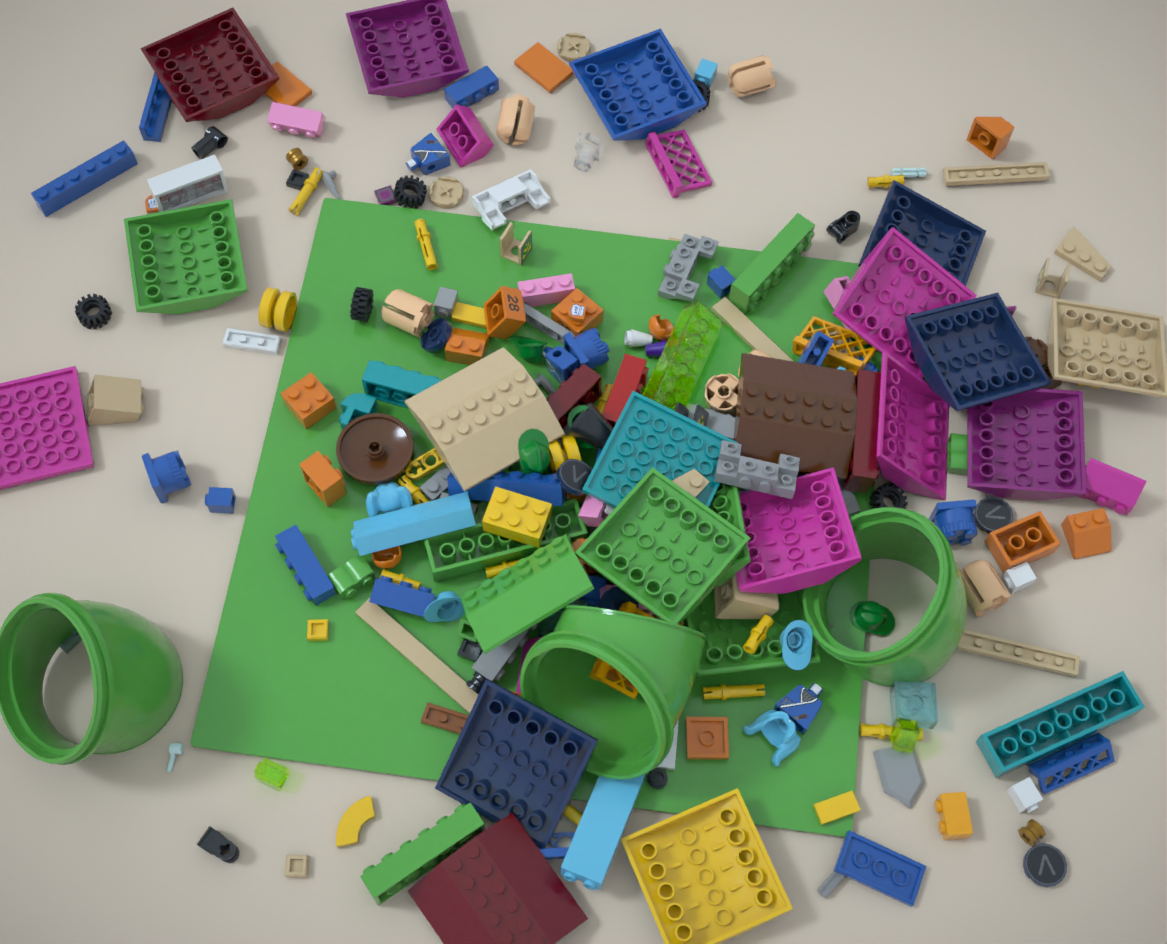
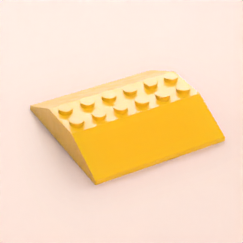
M738 788L621 838V842L664 944H720L793 910Z

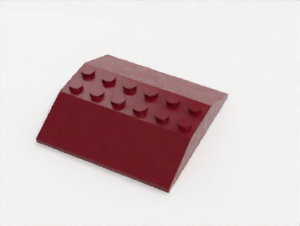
M233 7L140 48L185 122L221 119L253 104L280 79Z
M510 813L475 836L408 890V893L443 944H556L588 920L586 914L513 813Z

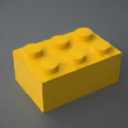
M495 487L482 520L483 531L540 548L552 515V504Z

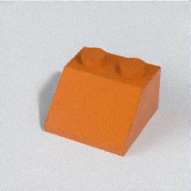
M975 117L966 140L993 160L1006 149L1015 127L1002 117Z
M454 328L445 347L446 361L472 365L486 356L490 336L487 333Z
M1104 508L1067 515L1061 523L1074 560L1112 551L1111 524Z

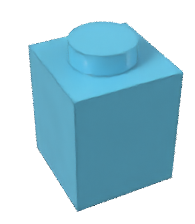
M702 59L695 72L694 82H697V80H700V83L705 82V86L708 85L710 89L717 74L718 64Z

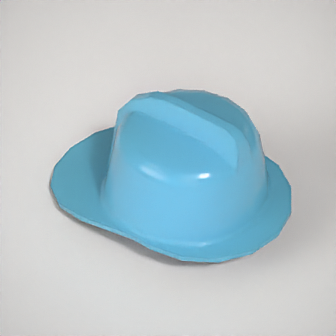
M445 591L434 597L433 602L425 609L423 616L428 622L455 621L463 617L465 610L461 598L456 593Z
M803 620L791 622L780 635L783 659L786 665L793 670L804 669L809 664L811 658L813 632L810 625Z

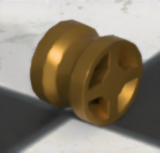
M293 148L286 155V160L292 163L291 165L295 170L303 169L308 163V158L303 155L300 148Z
M1030 819L1026 827H1021L1018 830L1020 837L1030 846H1034L1039 838L1042 839L1046 836L1043 827L1034 819Z

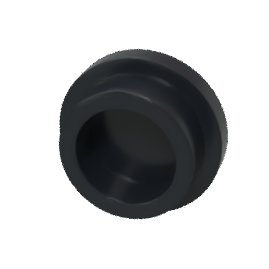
M660 768L651 770L647 775V783L653 789H662L668 782L667 773Z

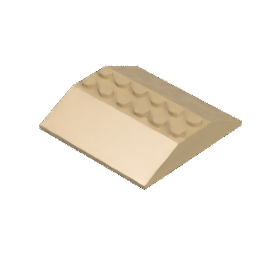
M1053 298L1047 337L1048 367L1053 379L1167 398V361L1163 316Z
M504 347L405 400V404L464 492L520 461L518 441L521 434L526 430L538 429L546 435L549 444L565 435L544 394L524 366Z

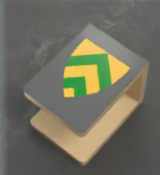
M510 222L500 237V256L522 266L532 250V231L529 230L522 242L514 239L513 223ZM518 248V255H513L511 250Z
M1047 258L1039 272L1035 293L1059 299L1068 282L1071 263L1067 264L1061 277L1047 274L1050 258ZM1051 282L1054 288L1049 290L1045 288L1044 283Z

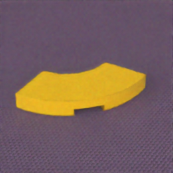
M371 796L355 802L342 816L336 833L337 848L359 843V833L362 826L367 821L375 818Z

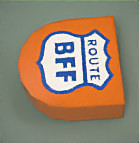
M150 195L145 200L147 214L159 212L153 196Z
M580 302L571 303L567 308L568 318L572 321L584 323L587 304Z

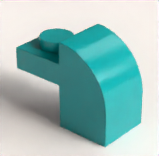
M355 393L346 397L341 403L343 412L339 418L342 430L354 419L375 413L378 408L376 397L363 393Z

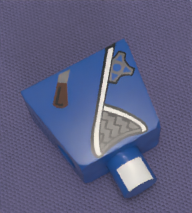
M429 133L411 147L412 159L406 162L411 172L419 168L425 175L451 165L450 155L432 133Z
M561 345L554 349L546 347L542 352L546 359L548 371L560 384L565 380L567 381L573 371L579 368L578 359Z
M813 683L808 690L800 684L779 700L773 710L787 713L789 718L795 722L796 729L804 735L822 705V701L817 697L823 690L816 683Z

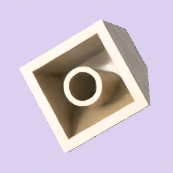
M94 375L88 391L87 425L137 422L140 415L144 413V404H141V398L144 397V387H141V380Z
M736 574L722 585L714 587L715 618L761 619L764 615L771 617L779 610L777 593L740 592Z

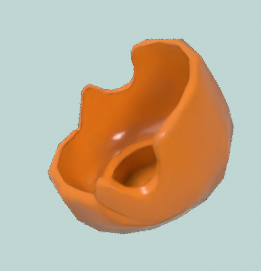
M661 314L654 315L649 319V331L655 339L664 341L676 335L675 329L668 319H660Z
M401 546L372 553V561L378 568L382 569L394 568L402 559Z

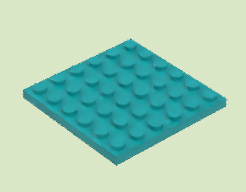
M632 391L581 492L616 508L652 467L671 481L695 469L710 481L696 497L697 500L709 507L720 484L719 482H714L721 442L724 440L739 443Z

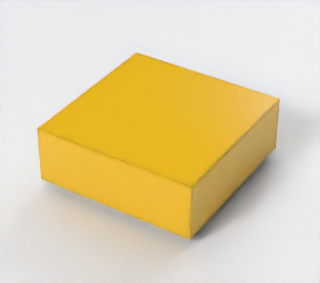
M328 619L308 620L307 640L328 641Z

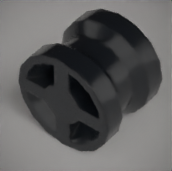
M475 671L474 677L466 685L479 695L487 678Z

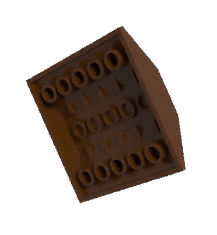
M742 353L733 438L734 441L741 444L740 456L778 464L780 453L800 458L798 471L800 473L811 474L834 467L837 479L846 480L856 427L857 393L854 372Z

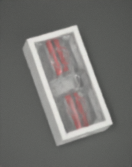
M215 155L147 179L159 212L186 208L228 192L223 170Z

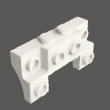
M531 169L472 196V205L482 215V221L491 230L507 224V219L502 213L525 202H529L535 209L550 203V197L544 191L537 175Z

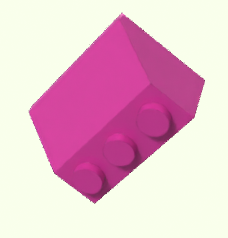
M456 104L436 129L460 167L484 158L494 146L469 107Z
M1090 458L1085 465L1086 496L1079 497L1096 502L1099 506L1108 507L1118 514L1128 515L1136 504L1146 484V480Z

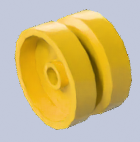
M266 288L259 306L258 321L260 326L270 329L275 326L279 331L288 332L292 327L297 309L296 293L286 290L281 293L277 288Z
M570 434L562 436L561 446L557 440L549 444V466L552 474H557L558 468L568 459L582 461L575 438Z

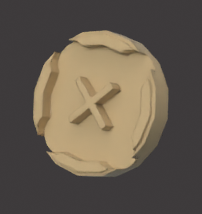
M568 33L559 39L557 52L560 58L571 62L589 55L590 42L582 34Z
M450 176L439 177L438 180L433 181L429 186V199L436 207L450 209L462 201L463 186L456 178Z

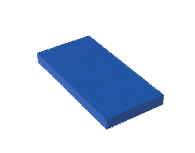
M849 830L846 832L833 871L912 907L914 906L926 866Z

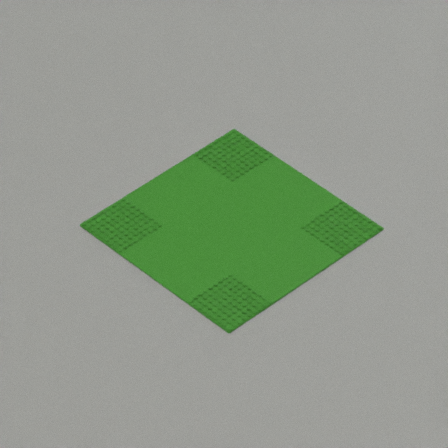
M325 198L318 219L190 741L191 746L438 781L458 740V734L421 723L427 702L467 715L469 714L355 613L371 597L375 579L380 578L383 571L382 568H378L372 561V553L362 555L376 576L370 585L358 588L356 594L350 598L345 597L342 599L336 591V595L315 606L312 600L308 602L303 593L306 589L303 584L299 586L293 576L296 574L294 569L289 570L284 561L286 559L285 554H280L275 546L278 543L275 537L277 534L297 525L327 576L353 557L359 555L358 549L354 550L351 541V529H354L353 521L369 518L366 498L368 493L373 492L379 485L362 484L348 477L339 465L336 455V444L342 432L341 424L339 423V418L343 412L341 403L349 395L355 393L365 394L362 377L369 360L381 361L390 366H400L404 370L418 371L423 375L436 376L441 380L470 366L446 361V344L438 351L429 353L421 347V337L418 338L386 323L382 319L383 305H389L384 301L393 290L401 289L434 304L439 288L444 287L458 291L459 303L484 308L483 304L501 286L518 289L517 282L572 273L575 289L578 288L604 310L603 321L596 329L600 334L601 341H605L610 351L607 352L609 360L607 363L593 369V371L601 376L602 393L606 384L614 385L624 355L629 354L647 360L646 367L649 368L648 380L645 388H642V395L652 394L656 398L657 403L675 411L677 402L683 405L685 403L698 404L707 409L705 386L708 380L714 375L727 373L739 379L738 369L741 363V354H748L753 350L711 310L712 306L721 299L707 285L708 274L712 269H717L723 265L736 280L762 251L718 246L712 259L698 256L697 263L689 278V281L700 284L694 301L690 302L683 299L668 300L659 297L658 290L665 277V274H663L666 263L669 264L671 261L669 259L673 249L676 250L681 241L507 220V224L491 230L482 221V217ZM418 219L426 221L427 230L431 234L430 240L438 264L435 270H428L426 268L420 242L417 240L418 234L414 222ZM510 222L513 223L514 239L522 242L529 230L532 231V250L522 266L500 256V237ZM513 248L511 253L518 255V248ZM801 256L796 264L793 263L789 272L780 277L778 284L769 289L767 296L758 301L756 308L753 311H749L745 316L794 362H797L800 355L793 353V339L796 335L799 336L813 316L844 327L842 322L832 315L834 309L823 291L834 278L848 276L851 280L859 268V263ZM356 287L373 290V307L371 308L372 312L368 322L352 320L350 317L351 300ZM730 293L727 294L726 296H724V297H726L728 300H729V295H730ZM559 303L532 308L551 319V310ZM432 306L431 312L434 313L432 319L433 322L434 320L442 317L435 315L434 306ZM658 314H661L660 319H668L676 332L675 336L667 340V342H672L673 356H668V358L646 356L645 346L629 348V346L624 344L625 332L631 329L651 335L649 319ZM448 317L443 318L451 323L452 330L460 328L487 333L486 328L452 321V318ZM527 322L511 335L547 342L548 344L544 345V349L546 347L554 349L560 345L564 348V345ZM818 324L813 325L814 330L823 328ZM425 327L423 331L420 333V335H422L424 332L426 333L428 331V328ZM652 336V344L660 342ZM490 337L486 356L504 347L524 366L533 380L539 378L538 375L542 374L549 381L555 392L559 389L560 383L548 371L546 359L543 355L537 363L525 361L519 357L516 345L505 339ZM870 344L862 345L864 349L873 347ZM855 346L856 351H860L859 346ZM876 350L869 362L875 364L876 368L881 372L882 354ZM312 372L334 397L337 408L308 429H305L285 406L280 393ZM541 384L538 387L547 400L550 394L544 390ZM377 400L378 408L375 413L393 416L403 422L409 429L414 443L412 461L435 448L409 409ZM578 446L581 460L593 469L599 448L584 449ZM317 451L322 456L326 455L332 462L331 466L334 469L338 468L344 476L342 479L346 484V495L329 507L323 503L305 482L299 466L301 462ZM434 456L426 460L428 466L436 463V457ZM420 462L419 464L425 470V466ZM443 466L419 480H410L415 486L420 488ZM550 466L545 471V475L552 474ZM413 467L411 473L416 475L418 469ZM404 472L398 478L390 482L397 483L398 480L401 479V481H403L406 484V482L401 478L402 476L406 475V473ZM875 481L873 487H870L867 493L853 491L861 510L860 513L871 510L873 505H869L871 501L869 498L874 492ZM470 500V502L477 504L479 507L474 516L475 523H481L490 501ZM584 501L578 502L580 509L582 508ZM585 524L588 538L591 535L590 529L593 527ZM424 539L400 545L402 550L401 561L394 568L386 569L399 575L401 573L405 574L407 578L420 581L421 586L431 588V592L435 593V596L445 591H452L461 598L467 591L473 590L488 579L486 570L482 569L434 582ZM870 560L860 562L842 573L833 584L827 600V619L829 624L832 623L834 625L831 631L835 638L843 646L864 652L865 631L857 629L852 624L850 610L855 603L867 601ZM600 573L592 575L601 578H606ZM577 602V604H572V603L568 604V605L586 606L585 604H583V603H578V602ZM378 605L466 683L472 680L473 674L476 671L472 668L474 662L457 656L464 639L457 635L461 618L455 621L428 622L423 616ZM561 609L543 619L541 627H538L535 631L531 630L527 635L529 639L553 633ZM328 619V641L307 640L308 620ZM820 644L817 645L820 662L810 663L802 670H793L788 666L704 676H697L696 674L689 698L678 722L675 770L662 769L667 773L668 782L664 788L658 790L648 785V773H646V778L634 808L679 814L738 788L754 825L845 838L846 832L853 830V814L821 825L813 805L849 791H853L855 795L862 678L851 672L840 660L826 652ZM519 646L515 652L517 654L515 660L511 664L507 663L504 667L505 673L499 681H494V683L509 691H517L522 647ZM761 683L765 686L763 689L765 690L764 697L727 698L726 700H721V698L703 700L702 697L704 694H709L702 693V687H718L721 684L736 686ZM813 683H816L823 690L817 697L822 701V705L804 735L796 729V733L801 738L797 749L781 760L779 766L775 767L771 759L778 748L767 740L761 730L753 735H747L744 733L743 727L749 726L763 713L773 710L776 703L801 684L808 690ZM686 717H728L729 759H687ZM586 771L572 800L588 802L599 776Z

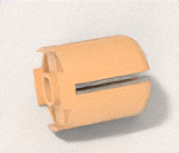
M762 55L732 64L728 70V83L732 92L738 97H744L774 88L776 78L772 79L771 68H773L770 58Z
M514 94V97L506 99L504 97L502 99L496 129L497 136L502 142L509 143L514 124L512 145H522L529 140L535 105L533 106L529 102L528 97Z
M395 289L384 301L389 305H383L382 319L386 323L418 338L422 337L420 333L432 322L434 313L431 312V309L435 305L406 291Z
M727 373L714 375L708 380L705 386L707 409H714L718 413L730 414L734 418L736 417L739 379L736 376Z
M986 560L974 561L960 570L966 588L967 602L977 617L984 616L983 611L996 610L1009 601L1008 597H1012L990 562Z

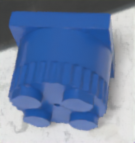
M596 328L589 329L575 337L570 332L564 335V349L578 359L579 368L585 364L593 370L609 360L607 352L610 351L605 341H601L600 334Z
M178 450L153 459L149 453L141 456L151 486L160 503L168 502L166 495L191 485L190 478L185 470V464Z
M976 500L939 502L932 511L929 520L943 532L950 546L958 543L961 546L971 544V540L978 534L973 515L977 507Z

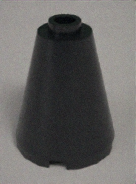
M590 402L587 405L589 408L580 413L567 433L603 450L613 427L597 407Z

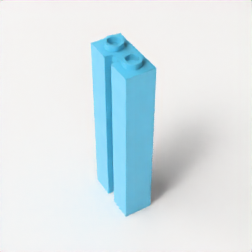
M468 491L353 521L354 529H351V541L354 550L358 549L359 555L362 556L475 526L476 523Z
M646 774L631 779L598 777L562 863L560 875H563L564 879L570 882L580 880L584 882L583 886L587 889H598L601 891Z

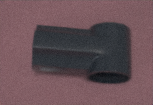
M211 126L206 130L204 137L193 145L191 149L199 159H203L215 148H223L228 141V137L215 126Z

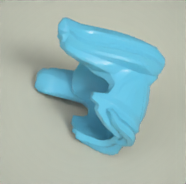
M395 482L380 484L373 492H369L366 498V508L369 517L413 506L409 490L406 487H400Z
M769 710L760 715L749 726L743 727V731L747 735H753L761 730L767 740L778 748L771 759L775 767L779 766L781 760L794 752L801 741L798 733H796L795 722L783 711Z

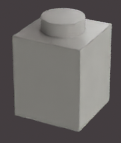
M444 287L439 288L434 302L435 315L442 318L452 317L456 302L459 301L457 290Z

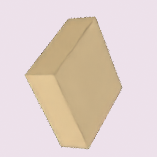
M287 855L285 877L307 878L309 856Z

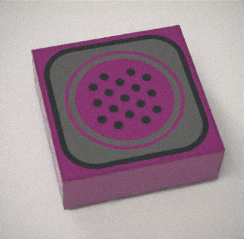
M391 185L374 191L379 204L390 205L396 203Z

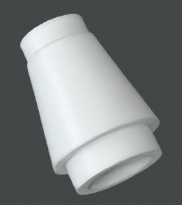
M631 329L625 332L624 344L629 346V348L652 344V335Z

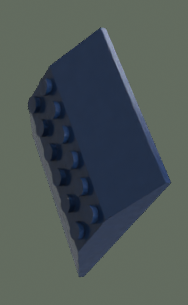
M893 180L858 266H861L866 257L893 227L966 286L986 230Z
M998 292L905 317L915 361L931 389L956 411L1051 384L1050 379Z
M486 679L435 789L461 804L465 803L467 805L471 803L477 813L495 823L513 813L535 845L540 849H545L586 772L598 739L493 681Z

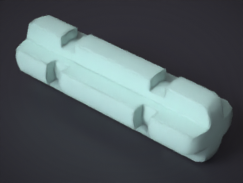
M894 168L891 175H904V178L926 177V168Z

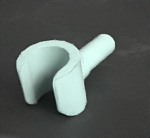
M172 743L169 747L170 759L166 769L168 772L172 770L176 755L183 754V744Z

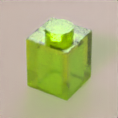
M896 717L889 737L893 750L913 753L920 734L917 721Z
M264 757L263 761L257 764L254 770V777L258 782L280 792L290 772L286 767Z

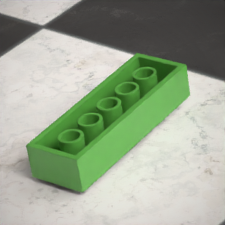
M797 213L731 284L729 301L744 315L749 311H753L758 301L767 296L769 289L778 284L780 277L789 272L791 265L799 261L801 254L810 249L812 245L811 240L815 235L813 232L815 224Z
M465 803L461 804L454 810V814L449 817L446 815L436 822V826L431 829L426 828L418 834V838L412 842L411 840L404 842L400 846V850L394 854L392 852L386 854L381 859L382 862L376 866L370 865L363 870V875L360 877L378 906L434 869L443 860L486 830L484 822L471 803L467 805Z

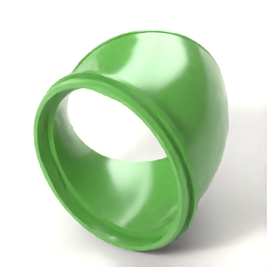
M882 507L861 512L849 518L862 560L860 562L872 559H892L907 563L924 572L937 584L936 593L920 623L907 636L890 647L874 652H862L847 648L835 638L827 619L829 592L835 581L842 574L840 573L826 583L803 589V607L806 621L810 625L813 636L820 646L830 655L840 660L845 667L860 678L887 687H907L922 683L937 674L947 664L956 651L964 633L967 621V593L960 570L954 560V555L946 536L925 516L897 507Z
M43 593L35 595L15 607L9 613L0 629V712L15 741L29 755L40 761L50 764L68 765L83 761L91 754H116L134 749L158 734L171 719L178 706L183 688V669L179 654L171 640L153 622L130 609L104 602L74 600L59 593ZM75 631H78L89 655L94 688V705L91 721L79 745L63 737L52 725L45 711L42 694L44 675L51 658L59 648V645L63 644Z
M567 605L561 609L553 633L543 636L528 651L520 674L521 696L523 699L598 739L586 771L611 779L639 777L659 766L671 749L674 727L681 716L694 684L706 636L694 629L651 617L604 608ZM597 657L614 667L638 690L636 699H632L599 680L595 681L589 677Z

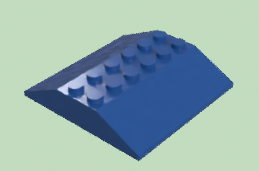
M661 28L569 62V66L613 141L643 140L648 137L649 133L655 132L657 135L675 128L707 105V102Z

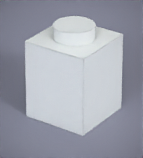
M1027 562L1006 570L1001 577L1002 582L1011 594L1031 586L1037 579Z
M1030 777L1011 786L1007 790L1020 813L1025 810L1030 813L1038 809V803L1043 800Z

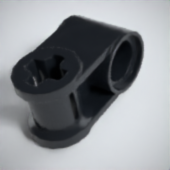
M848 211L839 219L833 221L827 227L826 232L831 233L836 238L837 243H842L858 230L861 219L860 214L856 211Z
M210 826L197 843L199 847L226 863L235 862L240 855L239 848ZM228 849L231 850V852L227 854L225 853V850Z

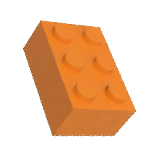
M1041 511L990 532L984 541L1003 574L1006 570L1027 562L1030 564L1054 553L1061 544Z

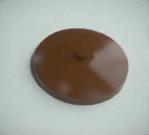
M381 413L363 415L351 421L340 433L336 444L337 459L344 473L351 479L367 485L384 484L398 478L409 467L414 454L412 435L406 425L393 416Z

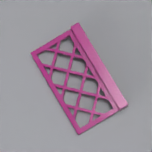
M685 130L656 135L655 132L648 134L645 145L672 198L679 197L682 192L712 185L713 182ZM682 136L684 143L675 140V137ZM665 140L669 142V145H663L660 141ZM671 144L681 147L680 150L677 151L670 148ZM682 150L690 151L691 156L681 153ZM667 152L676 155L675 160L668 157ZM678 157L687 160V164L685 165L677 161ZM692 162L698 166V169H694L688 166L689 163ZM674 165L684 169L683 172L676 171L673 168ZM687 170L695 174L694 177L691 178L685 175V171ZM698 175V176L704 178L705 181H704V182H700V181L696 180L695 178H696V176ZM681 179L690 182V185L683 186Z

